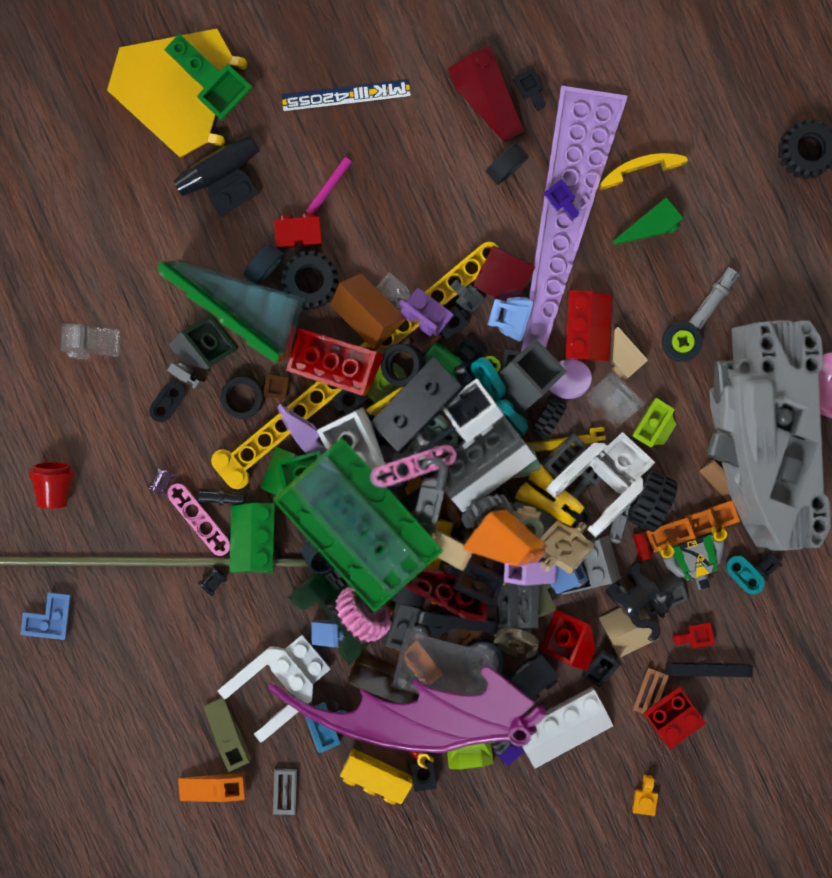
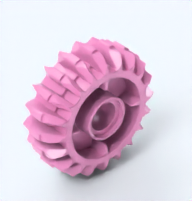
M350 585L340 592L341 594L338 595L336 600L337 606L335 607L339 612L337 616L342 619V624L346 625L347 631L350 630L354 637L358 636L361 641L365 639L367 642H375L388 633L387 631L390 630L392 625L390 620L392 615L388 613L390 608L384 604L374 612Z

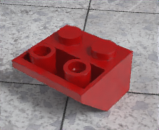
M680 686L643 712L670 750L706 724Z

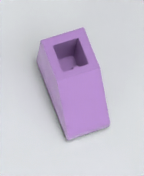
M542 558L536 564L532 563L518 567L505 563L504 582L519 585L556 583L557 566L553 565L549 571H545V568L543 570L541 564L546 558Z

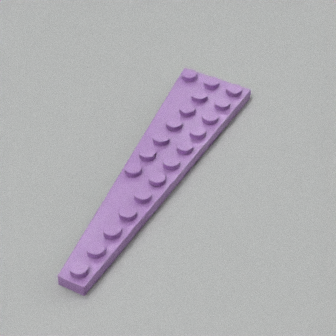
M561 86L545 191L562 179L574 194L575 199L571 203L580 214L571 221L563 208L556 211L544 196L534 261L536 268L532 274L529 299L533 302L523 336L521 352L535 339L546 348L628 97L626 95Z

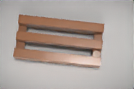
M647 667L632 710L642 714L647 710L658 678L662 677L652 706L661 699L669 675ZM650 674H653V680L648 690L643 707L641 708L639 707V704L641 702Z

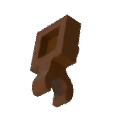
M419 327L410 335V338L414 341L411 345L419 349L421 348L425 353L441 336L437 337L434 334L429 336ZM403 352L408 359L412 357L409 353Z

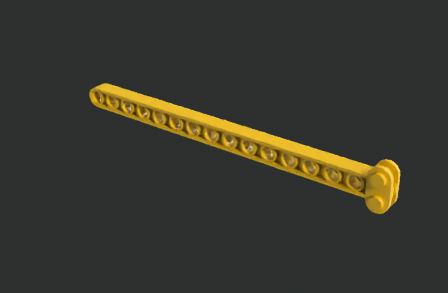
M493 242L483 243L426 290L425 293L431 297L434 291L441 292L444 299L439 304L444 307L458 295L449 286L448 280L451 277H457L461 285L467 288L475 281L486 260L483 257V250L486 248L492 249L493 246L498 247V245ZM475 263L478 271L474 274H469L465 269L466 264ZM406 319L409 323V329L403 332L396 329L390 335L392 343L388 346L381 344L375 352L383 354L390 346L401 343L420 327L419 323L416 320L412 323ZM366 342L359 346L365 349L371 348ZM317 381L286 408L294 411L296 406H304L306 413L302 418L308 420L343 389H331L328 384ZM314 391H320L323 394V400L318 404L311 401V394ZM280 413L235 451L230 452L229 450L222 449L212 455L211 462L214 469L231 488L241 489L245 487L250 479L247 470L290 435L288 430L281 433L276 428L277 422L282 420ZM263 434H268L271 437V443L267 447H263L259 443V438ZM246 448L254 452V457L250 461H245L242 458V452Z

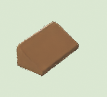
M709 461L699 472L727 501L732 500L724 469L716 461Z

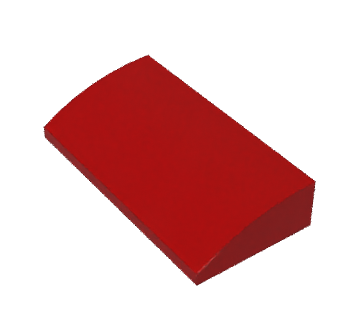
M299 328L286 371L365 396L377 375L384 354Z

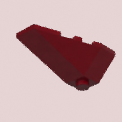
M490 46L466 56L448 68L458 93L468 101L471 107L478 112L503 142L524 134Z
M425 567L404 586L462 618L480 622L487 621V604L452 588L457 576L455 574Z

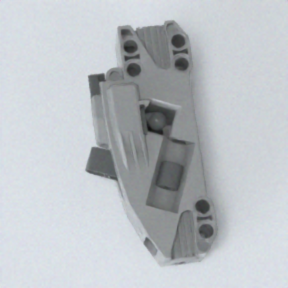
M767 321L733 327V361L714 362V387L710 389V409L717 433H713L706 455L722 461L731 499L744 527L757 547H765L769 550H798L803 547H821L830 531L829 499L824 495L819 395V372L823 367L821 337L810 321Z

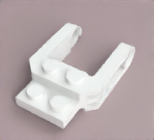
M622 432L609 445L593 443L548 486L546 491L556 498L580 474L591 466L594 472L612 489L621 494L603 512L601 517L587 529L597 537L638 498L643 489V479L641 477L655 462Z
M302 634L286 648L272 646L267 648L225 683L218 692L225 700L263 667L269 665L271 671L286 689L297 699L308 704L313 698L314 683L331 668ZM287 704L270 718L261 729L254 732V736L260 743L263 742L298 711Z

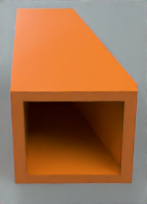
M508 510L489 512L463 546L466 551L516 567L532 563L536 564L544 556L543 550L547 547L545 543Z

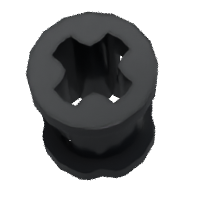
M769 551L766 553L767 556L758 565H753L766 581L777 567L781 568L783 566Z
M213 566L211 572L203 581L200 580L198 584L205 592L213 596L215 594L214 591L219 585L228 579L220 570Z

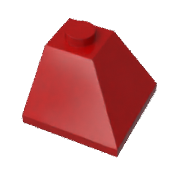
M556 609L539 651L572 667L587 671L595 653L591 625Z

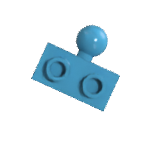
M325 702L314 705L316 708L328 711ZM345 710L337 711L339 713H347ZM305 716L318 753L340 745L336 731Z

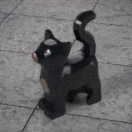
M637 562L626 574L634 586L629 592L623 588V582L619 579L616 583L614 582L609 586L605 593L615 604L622 608L623 613L630 618L636 627L650 628L652 630L648 637V640L652 642L659 638L661 634L660 627L651 619H640L639 612L647 603L651 602L656 612L663 619L665 613L669 612L668 609L672 605L674 596L672 593L660 591L652 580L640 572L641 565Z

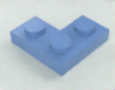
M49 592L45 614L23 612L20 635L66 640L72 595Z

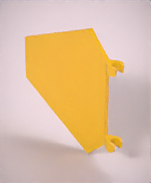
M218 29L182 35L219 71L227 64L241 70H246L248 65L246 59L231 55ZM175 37L119 47L107 89L111 95L180 158L207 143L219 147L224 146L225 139L223 136L211 134L216 115L197 98V95L204 88L164 50Z

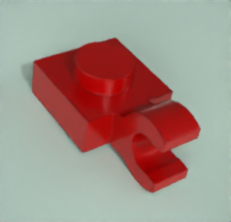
M711 622L687 626L688 633L672 635L674 644L690 643L693 649L715 645Z

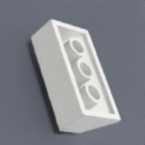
M591 686L547 710L548 715L536 725L537 731L531 736V741L522 747L534 768H537L613 727V724L597 693Z

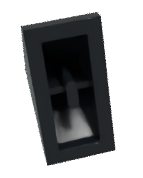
M599 646L593 655L588 670H584L581 676L600 688L619 668L622 662Z

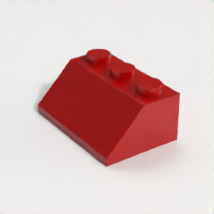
M570 290L567 293L564 359L609 362L611 294Z

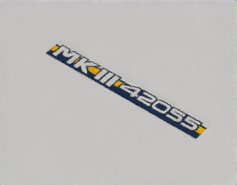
M409 80L282 94L283 110L289 111L410 96Z

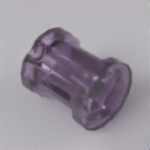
M157 467V473L152 483L148 484L147 487L159 494L166 495L167 492L165 490L171 478H174L175 475L163 468Z

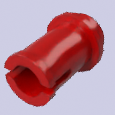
M646 531L632 535L638 553L636 557H639L640 561L653 558L652 553L654 552L650 549Z

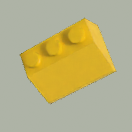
M351 748L340 773V777L343 778L345 783L351 786L358 784L364 787L363 791L366 793L382 795L386 802L393 805L396 802L402 804L413 785L412 775Z

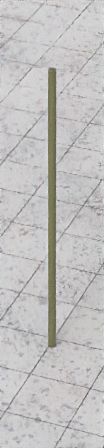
M0 557V566H230V557ZM275 558V567H308L304 558Z

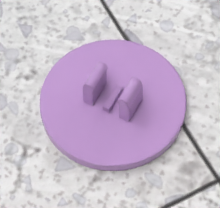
M568 359L560 361L559 363L567 372L549 390L555 396L563 399H574L582 396L591 386L592 376L589 368L578 360Z

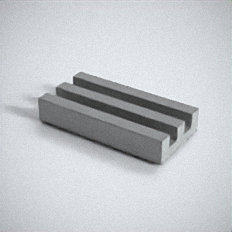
M274 769L273 814H296L297 769ZM279 774H283L282 809H278ZM288 775H292L291 810H287Z

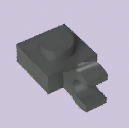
M456 280L450 286L460 296L456 302L470 316L485 300L471 284L466 288Z

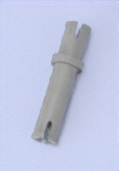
M727 267L718 282L712 285L713 289L689 321L690 324L699 330L702 329L723 297L729 294L728 290L740 276L735 270Z

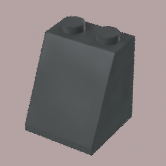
M535 339L498 373L506 388L505 395L500 399L510 401L514 405L513 410L521 415L542 397L567 371Z

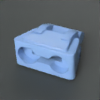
M527 297L508 298L506 301L495 299L488 325L498 326L501 333L519 342L522 341L533 302ZM501 308H504L502 318L498 320Z

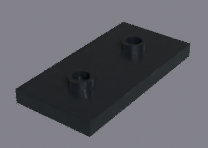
M433 357L370 423L398 453L402 454L460 394L464 387Z

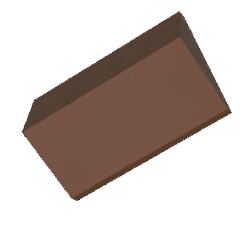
M363 274L340 282L330 303V306L374 351L406 320Z

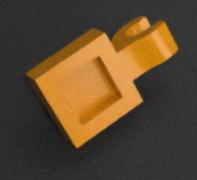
M644 774L642 790L635 789L632 806L633 813L655 816L658 793L652 791L655 780L652 775Z

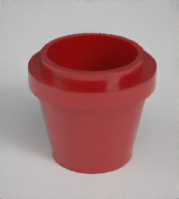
M62 462L37 463L33 465V468L29 469V478L32 480L37 507L57 509L67 506L71 481L75 477L74 468Z

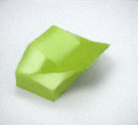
M654 398L631 436L650 448L654 445H664L677 425L673 417L675 409Z
M491 742L471 745L447 752L449 769H468L494 764Z

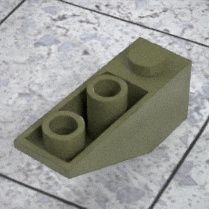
M222 697L203 706L228 772L248 764L252 757L226 700Z

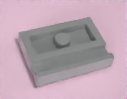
M179 362L178 365L171 363L167 369L168 372L183 382L191 384L194 389L200 390L204 385L203 381L197 380L192 375L194 370Z

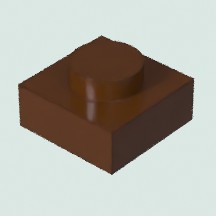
M267 374L263 396L286 400L290 378Z

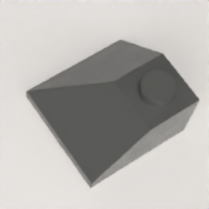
M211 315L181 331L169 344L183 363L203 369H209L238 350Z

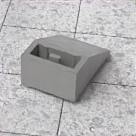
M609 535L589 540L595 546L581 563L588 581L556 594L555 589L550 587L551 598L612 584L621 579Z

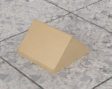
M621 607L599 617L617 658L651 643L648 637L652 630L650 628L636 627L630 618L623 613ZM643 607L639 612L640 619H650Z

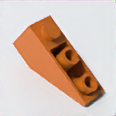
M245 772L178 778L180 801L229 802L245 800L247 796Z

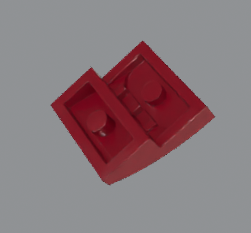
M493 246L472 286L502 301H506L508 298L520 297L536 267L505 250Z

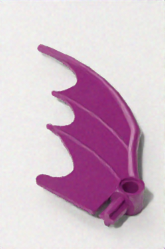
M484 666L481 669V675L488 684V688L482 694L464 695L430 688L417 680H413L412 684L416 686L419 693V699L415 702L405 704L392 703L379 699L365 689H361L360 693L363 695L359 707L353 712L347 713L330 712L316 708L288 694L275 683H271L268 686L269 691L304 716L333 731L377 746L410 752L446 753L471 745L496 741H510L516 746H525L531 741V736L536 733V725L548 715L542 705L535 707L528 715H525L524 713L535 702L490 666Z

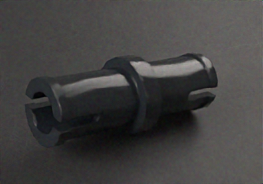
M199 488L198 502L219 503V506H223V504L241 505L244 504V491H227L224 488H220V490Z

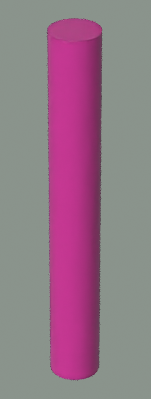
M344 157L307 208V213H316L352 163L350 159Z

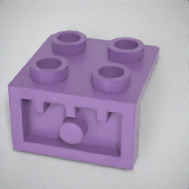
M418 287L407 302H404L402 299L399 302L402 315L412 323L416 320L419 323L420 329L429 336L434 334L438 337L454 316V314Z

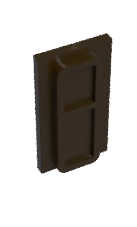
M358 653L346 685L357 690L365 689L373 696L384 701L405 704L412 703L413 697L416 695L417 688L412 684L413 680H420L413 674Z

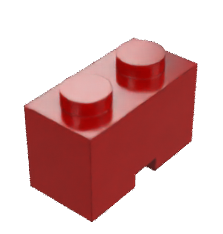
M314 213L302 214V218L294 219L292 215L279 216V220H274L276 247L279 250L296 248L298 243H303L304 247L322 246L320 217H315Z

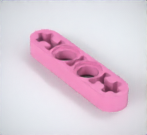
M449 445L439 446L377 467L371 472L370 480L376 487H386L439 469L435 464H430L427 469L422 471L418 464L421 456L429 459L443 454V451L444 453L448 452L449 457L446 460L442 459L448 466L455 461L456 452ZM401 463L406 464L409 471L406 476H401L397 472V467ZM379 471L382 474L392 472L393 476L385 478L384 483L382 480H377V476L380 475Z
M181 483L170 486L167 492L169 500L208 548L218 556L228 553L230 550L229 538L190 490ZM174 488L183 489L182 496L185 500L188 497L191 498V501L186 502L182 508L179 504L183 503V501L179 497H173L175 494ZM190 504L198 507L199 512L195 517H190L186 513V509ZM203 522L212 524L213 530L210 534L206 535L201 532L200 526ZM218 531L220 535L216 536V538L220 542L223 540L226 542L224 545L225 551L222 549L217 551L215 540L212 539L209 542L207 538L212 537Z

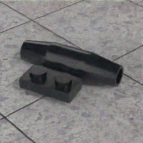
M252 136L232 142L194 163L174 180V184L182 196L208 187L209 199L219 216H222L259 194L248 174L239 168L259 153L260 150Z

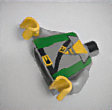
M723 525L720 532H716L715 527L711 528L713 537L711 534H705L675 546H671L669 542H666L668 546L665 550L658 546L657 549L662 555L666 567L677 577H683L685 580L695 578L698 590L710 587L708 574L717 571V566L721 563L724 551V539L727 537V532Z

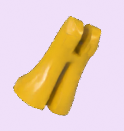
M540 464L541 468L531 472L528 479L547 492L546 489L554 479L548 470ZM527 482L520 487L515 497L516 500L539 508L569 526H572L576 520L568 512L562 510L563 506L566 504L570 507L569 509L578 514H581L584 510V506L566 490L562 491L555 498V501H552Z

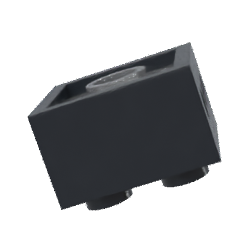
M538 650L535 656L525 660L508 674L505 679L535 702L540 697L538 693L545 688L549 690L558 682L556 679L559 675Z

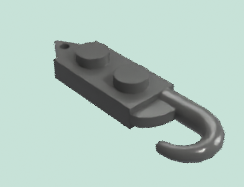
M429 458L422 463V471L428 465L435 464L439 467V473L437 478H427L421 482L413 516L428 533L431 530H435L448 475L446 463L439 458Z

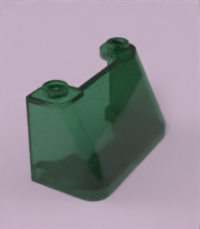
M312 573L288 596V599L297 608L302 610L312 607L316 602L345 633V638L339 645V654L350 665L372 641L367 642L365 639L361 641L358 636L354 637L350 630L347 631L346 625L342 624V619L337 616L339 612L335 608L337 606L336 600L338 595L341 594L340 592L347 587L343 586L335 590L325 577L327 573Z

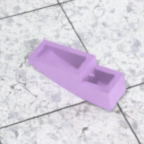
M282 404L278 406L280 416L287 430L306 454L320 451L322 455L327 451L322 440L318 438V429L314 424Z

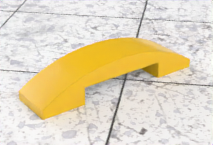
M669 153L642 156L616 168L598 187L599 190H604L620 185L623 182L622 174L661 163L663 171L685 165L688 159L686 156Z

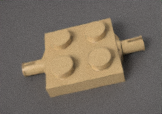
M557 520L540 538L547 545L543 550V557L546 560L541 564V568L549 571L553 565H556L571 575L592 552L595 546L594 543L586 539L582 534L587 529V525H583V522H580L573 529Z

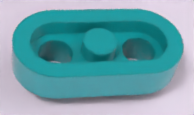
M479 358L471 364V372L474 378L478 379L493 401L502 398L506 393V388L493 364L486 358Z
M507 399L497 400L495 404L505 415L517 433L523 436L528 430V421L513 410L514 405Z
M735 555L726 561V572L745 592L758 594L763 590L765 586L764 578L744 557ZM736 562L740 564V568L737 571L733 569V564ZM753 578L755 585L750 587L748 581Z

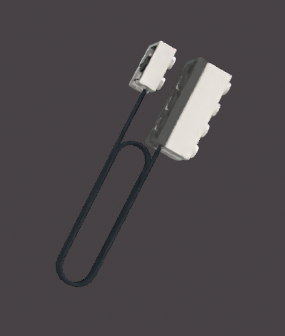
M478 379L464 387L460 394L443 410L453 425L416 453L419 454L430 450L455 430L462 436L464 440L454 447L456 459L451 465L447 466L448 475L444 490L463 513L470 508L469 506L473 502L484 498L536 460L531 450L500 411ZM445 453L439 459L446 460L449 457V453ZM401 464L397 468L399 475L406 476L409 470L406 464ZM439 469L432 471L436 478L438 477ZM391 472L388 476H386L385 478L390 477V476H393V475H392V472ZM428 473L421 475L424 476V480L430 478ZM407 480L386 487L393 492ZM420 486L400 501L410 513L415 510ZM310 540L304 544L302 556L312 572L323 574L335 569L325 557L313 559L319 550Z

